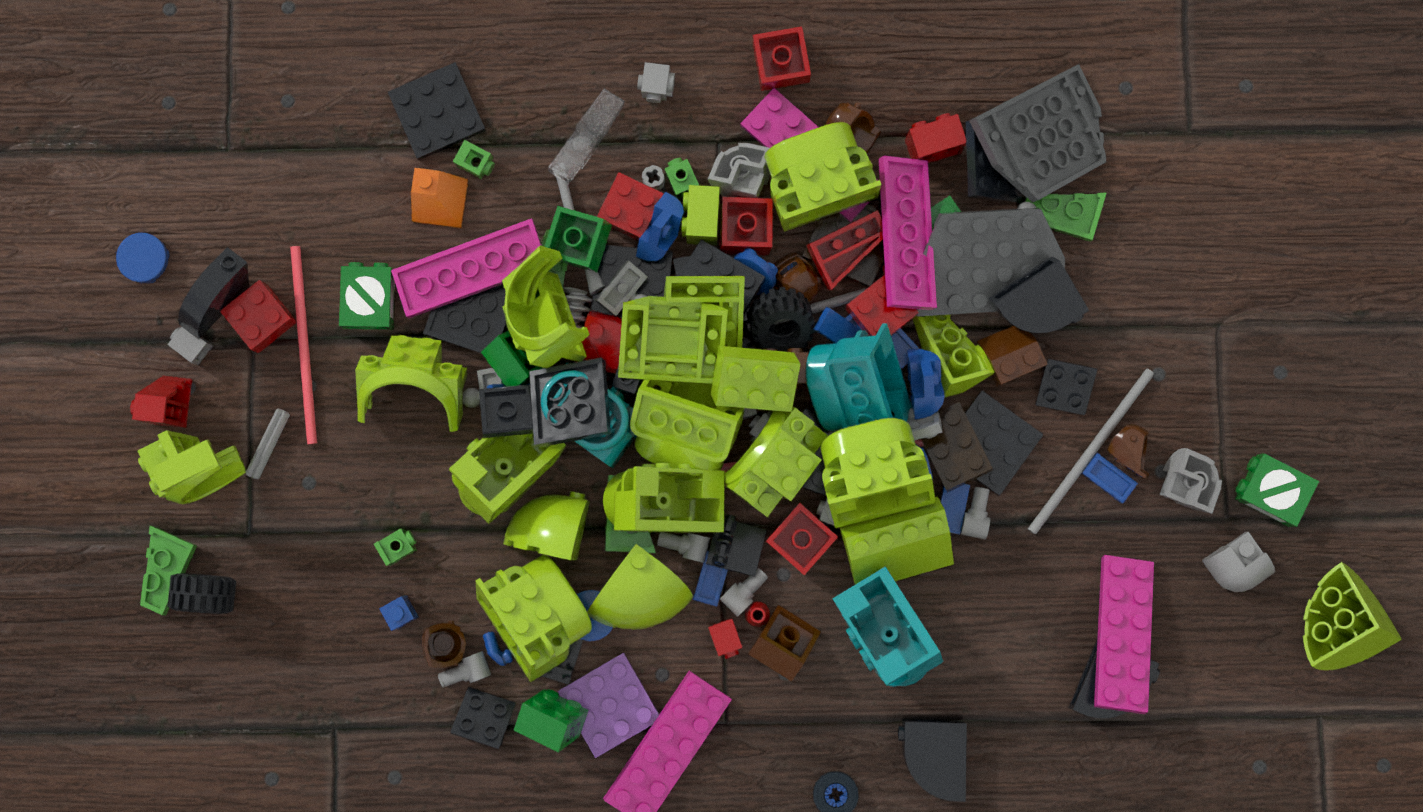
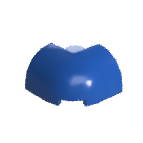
M665 192L655 204L651 224L639 238L636 257L647 261H657L663 258L673 245L680 231L684 214L683 205L676 197Z
M907 349L908 380H910L912 394L910 400L914 418L916 420L930 417L940 409L945 397L941 383V360L938 355L928 350Z

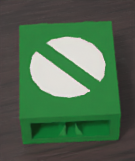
M350 262L349 266H341L339 326L341 328L394 330L395 281L391 272L393 268L389 267V264L374 263L373 267H364V263Z
M1265 453L1258 454L1256 457L1253 456L1246 468L1249 470L1246 478L1241 479L1236 487L1235 492L1238 494L1235 500L1288 527H1297L1319 481Z

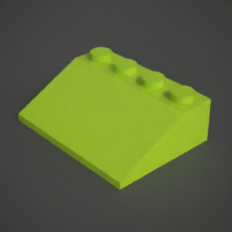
M935 497V504L840 527L855 585L884 567L887 568L894 581H898L954 564L945 509L938 497Z

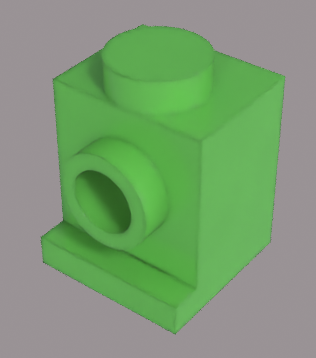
M464 140L453 160L456 167L480 179L483 178L484 174L489 176L495 165L492 162L493 156L491 153ZM476 159L481 160L478 167L473 166V161Z
M680 157L668 162L669 167L665 168V173L677 199L682 198L684 192H689V185L699 186L688 159L682 161ZM683 171L686 176L683 179H679L676 174Z
M402 528L374 543L386 566H391L417 551L414 546L417 543L415 537L410 530L406 532ZM394 541L400 543V548L397 551L392 548Z

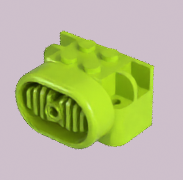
M831 123L775 144L765 153L764 158L772 177L770 183L771 198L773 199L784 232L879 197L881 182L876 180L872 169L873 165L869 161L865 150L857 146L848 123Z
M645 379L638 389L630 420V428L637 435L635 440L636 450L643 458L654 464L671 463V468H678L679 464H689L691 469L721 470L724 460L727 458L737 438L745 408L716 406L711 396L712 384ZM697 473L690 474V476L699 477L701 475Z
M898 418L879 419L838 430L830 434L822 442L821 453L825 465L822 479L835 528L936 503L932 476L929 474L926 458L922 449L916 446L911 427L906 421Z
M533 434L482 438L481 440L476 438L466 448L468 451L449 468V471L452 473V482L458 488L463 504L473 513L480 515L489 524L500 514L511 508L535 484L537 479L559 459L566 444L561 443L538 448L534 445Z
M671 463L642 464V467L635 466L615 475L607 484L603 495L605 514L614 525V531L724 532V471L691 469L689 464H679L678 468H671ZM692 473L701 474L699 477L690 476Z
M541 555L523 567L513 566L505 571L500 569L496 572L495 577L485 583L480 578L475 581L476 597L479 604L530 682L563 663L569 655L570 645L589 634L592 630L591 620L581 600L556 563L547 555Z

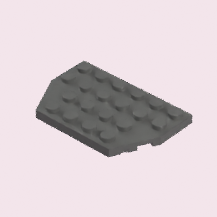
M1079 64L969 120L992 167L1032 203L1106 163V154L1103 147L1104 134L1100 132L1099 118L1102 117L1101 108Z
M1040 208L939 213L923 253L927 257L928 246L933 248L937 308L933 310L916 309L919 312L917 316L997 312L988 298L1048 258L1054 257L1060 260L1065 268V257Z

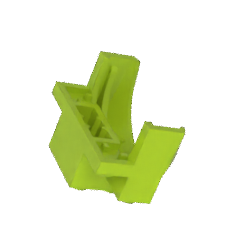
M540 245L502 280L506 291L503 310L507 328L513 338L516 349L526 351L527 359L531 365L550 368L561 358L581 362L587 357L582 341L590 334L587 327H582L581 329L576 327L559 276L549 272L553 266L562 260L560 251ZM537 290H538L539 293H540V296H538V297L535 299V295H536V292H537Z
M404 335L391 336L383 358L374 355L360 357L355 369L359 422L365 423L367 409H372V392L389 384H404L422 388L433 394L443 404L447 412L449 430L451 432L458 431L463 416L462 390L467 377V368L448 362L442 363V340L411 338Z
M792 407V412L773 410L766 425L749 449L735 465L724 473V486L768 517L782 497L792 501L821 462V459L815 455V452L828 435L815 426L811 419L795 407Z
M168 430L158 434V441L138 450L140 455L138 462L143 471L148 472L151 481H149V485L153 493L179 504H189L198 501L225 487L247 471L236 446H231L215 454L209 440L200 443L198 437Z

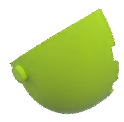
M570 492V496L552 494L535 498L523 505L512 517L507 527L503 544L523 550L538 551L540 554L567 560H577L590 501L585 500V494Z
M635 544L600 591L587 613L593 620L613 628L645 629L661 624L676 616L693 599V594L685 583L669 568Z
M1342 562L1332 568L1317 584L1319 587L1312 599H1309L1303 618L1305 620L1303 642L1308 660L1315 669L1335 670L1351 666L1380 653L1402 640L1372 591L1349 566Z

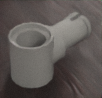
M975 487L971 509L964 513L961 535L980 539L987 538L990 526V517H987L988 513L986 512L989 489Z
M660 532L657 546L679 551L683 558L704 563L710 538L692 533L679 536Z
M757 568L755 577L749 576L743 583H735L720 600L738 617L753 602V593L768 579L767 575Z
M481 651L463 658L458 666L439 673L438 678L441 686L446 687L463 680L472 683L490 676L491 672L484 653Z

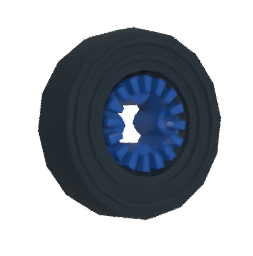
M832 771L822 775L815 783L813 789V800L820 812H852L859 799L858 788L854 780L849 775L840 771ZM833 788L843 791V794L839 796V801H835L834 798H829L828 794L832 793Z

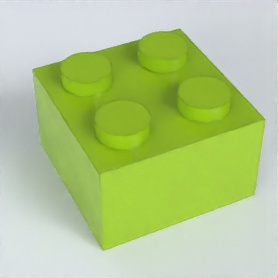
M689 185V192H684L683 207L684 212H687V217H682V237H686L687 244L698 245L700 240H703L710 245L717 246L720 187Z

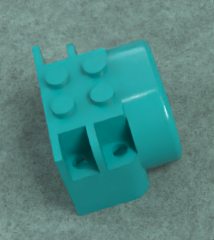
M882 323L876 336H869L866 330H859L854 338L840 339L837 343L816 345L810 350L806 361V382L817 418L824 429L836 431L884 418H898L907 422L912 405L887 323Z
M576 370L563 371L553 376L546 383L541 395V408L546 419L549 411L547 397L554 384L567 377H584L588 380L586 374ZM562 387L553 399L558 398L562 394ZM613 387L610 390L608 389L611 434L575 441L612 469L637 436L630 428L633 408L624 402L626 397ZM570 389L567 391L564 399H562L557 406H561L563 404V402L571 393ZM550 414L551 421L553 423H557L558 421H556Z
M886 567L833 598L849 627L846 629V632L856 650L861 648L859 653L869 671L874 669L886 686L896 687L914 684L922 679L928 671L943 663L941 652Z

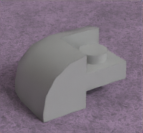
M738 143L739 146L729 148L725 152L721 151L708 177L710 185L720 187V194L725 197L758 198L763 185H767L770 177V172L764 158L769 148L750 143Z
M1188 448L1178 449L1171 455L1164 466L1163 471L1167 472L1160 495L1176 501L1175 503L1212 514L1222 484V480H1219L1218 470L1214 465L1215 462L1209 457Z
M1244 532L1226 546L1220 547L1202 560L1214 579L1223 588L1233 592L1250 590L1275 573V567L1267 553L1262 552L1249 532Z

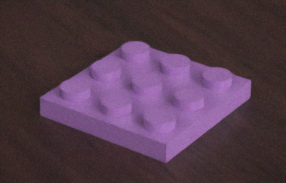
M625 653L618 655L557 691L561 697L577 701L581 704V707L589 710L581 734L595 758L653 725L659 716L656 707Z

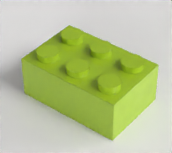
M719 346L711 396L716 406L792 412L800 362L793 352Z

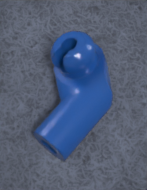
M488 632L483 635L487 653L498 665L506 666L507 663L513 661V655L509 649L503 652L500 650L495 632Z

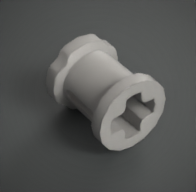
M655 165L644 169L642 173L643 184L660 191L665 184L662 169ZM656 174L659 181L654 180L653 183H650L649 177H653Z

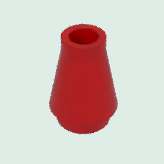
M752 602L745 610L746 621L754 627L765 625L770 618L769 608L762 602ZM756 610H760L763 613L759 620L753 618V613Z

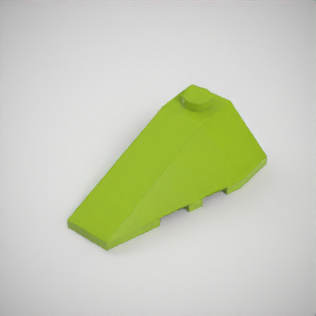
M950 314L916 316L913 321L922 349L933 352L941 360V383L945 397L963 393L994 374V370L984 350L979 345L975 346L966 336L968 333L963 328L959 329L950 319Z

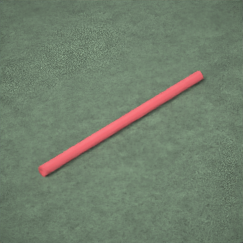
M292 246L290 251L307 445L317 444L302 260L300 246Z

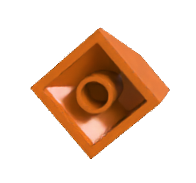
M414 168L411 189L412 222L462 229L468 179L442 171Z

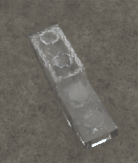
M604 88L576 125L575 132L549 165L548 171L569 184L580 168L583 169L618 116L625 101Z

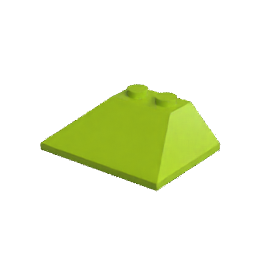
M666 276L664 289L666 303L709 302L728 309L725 346L742 348L744 276Z
M647 296L623 302L618 378L712 384L718 347L725 346L728 309L709 302L666 303L665 297Z

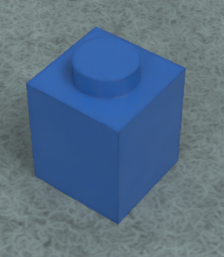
M407 595L401 596L379 608L391 631L397 630L419 618Z

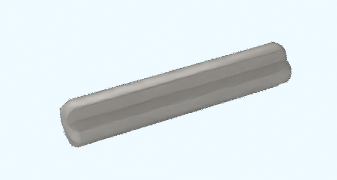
M276 409L247 468V476L253 479L260 478L290 416L288 412Z

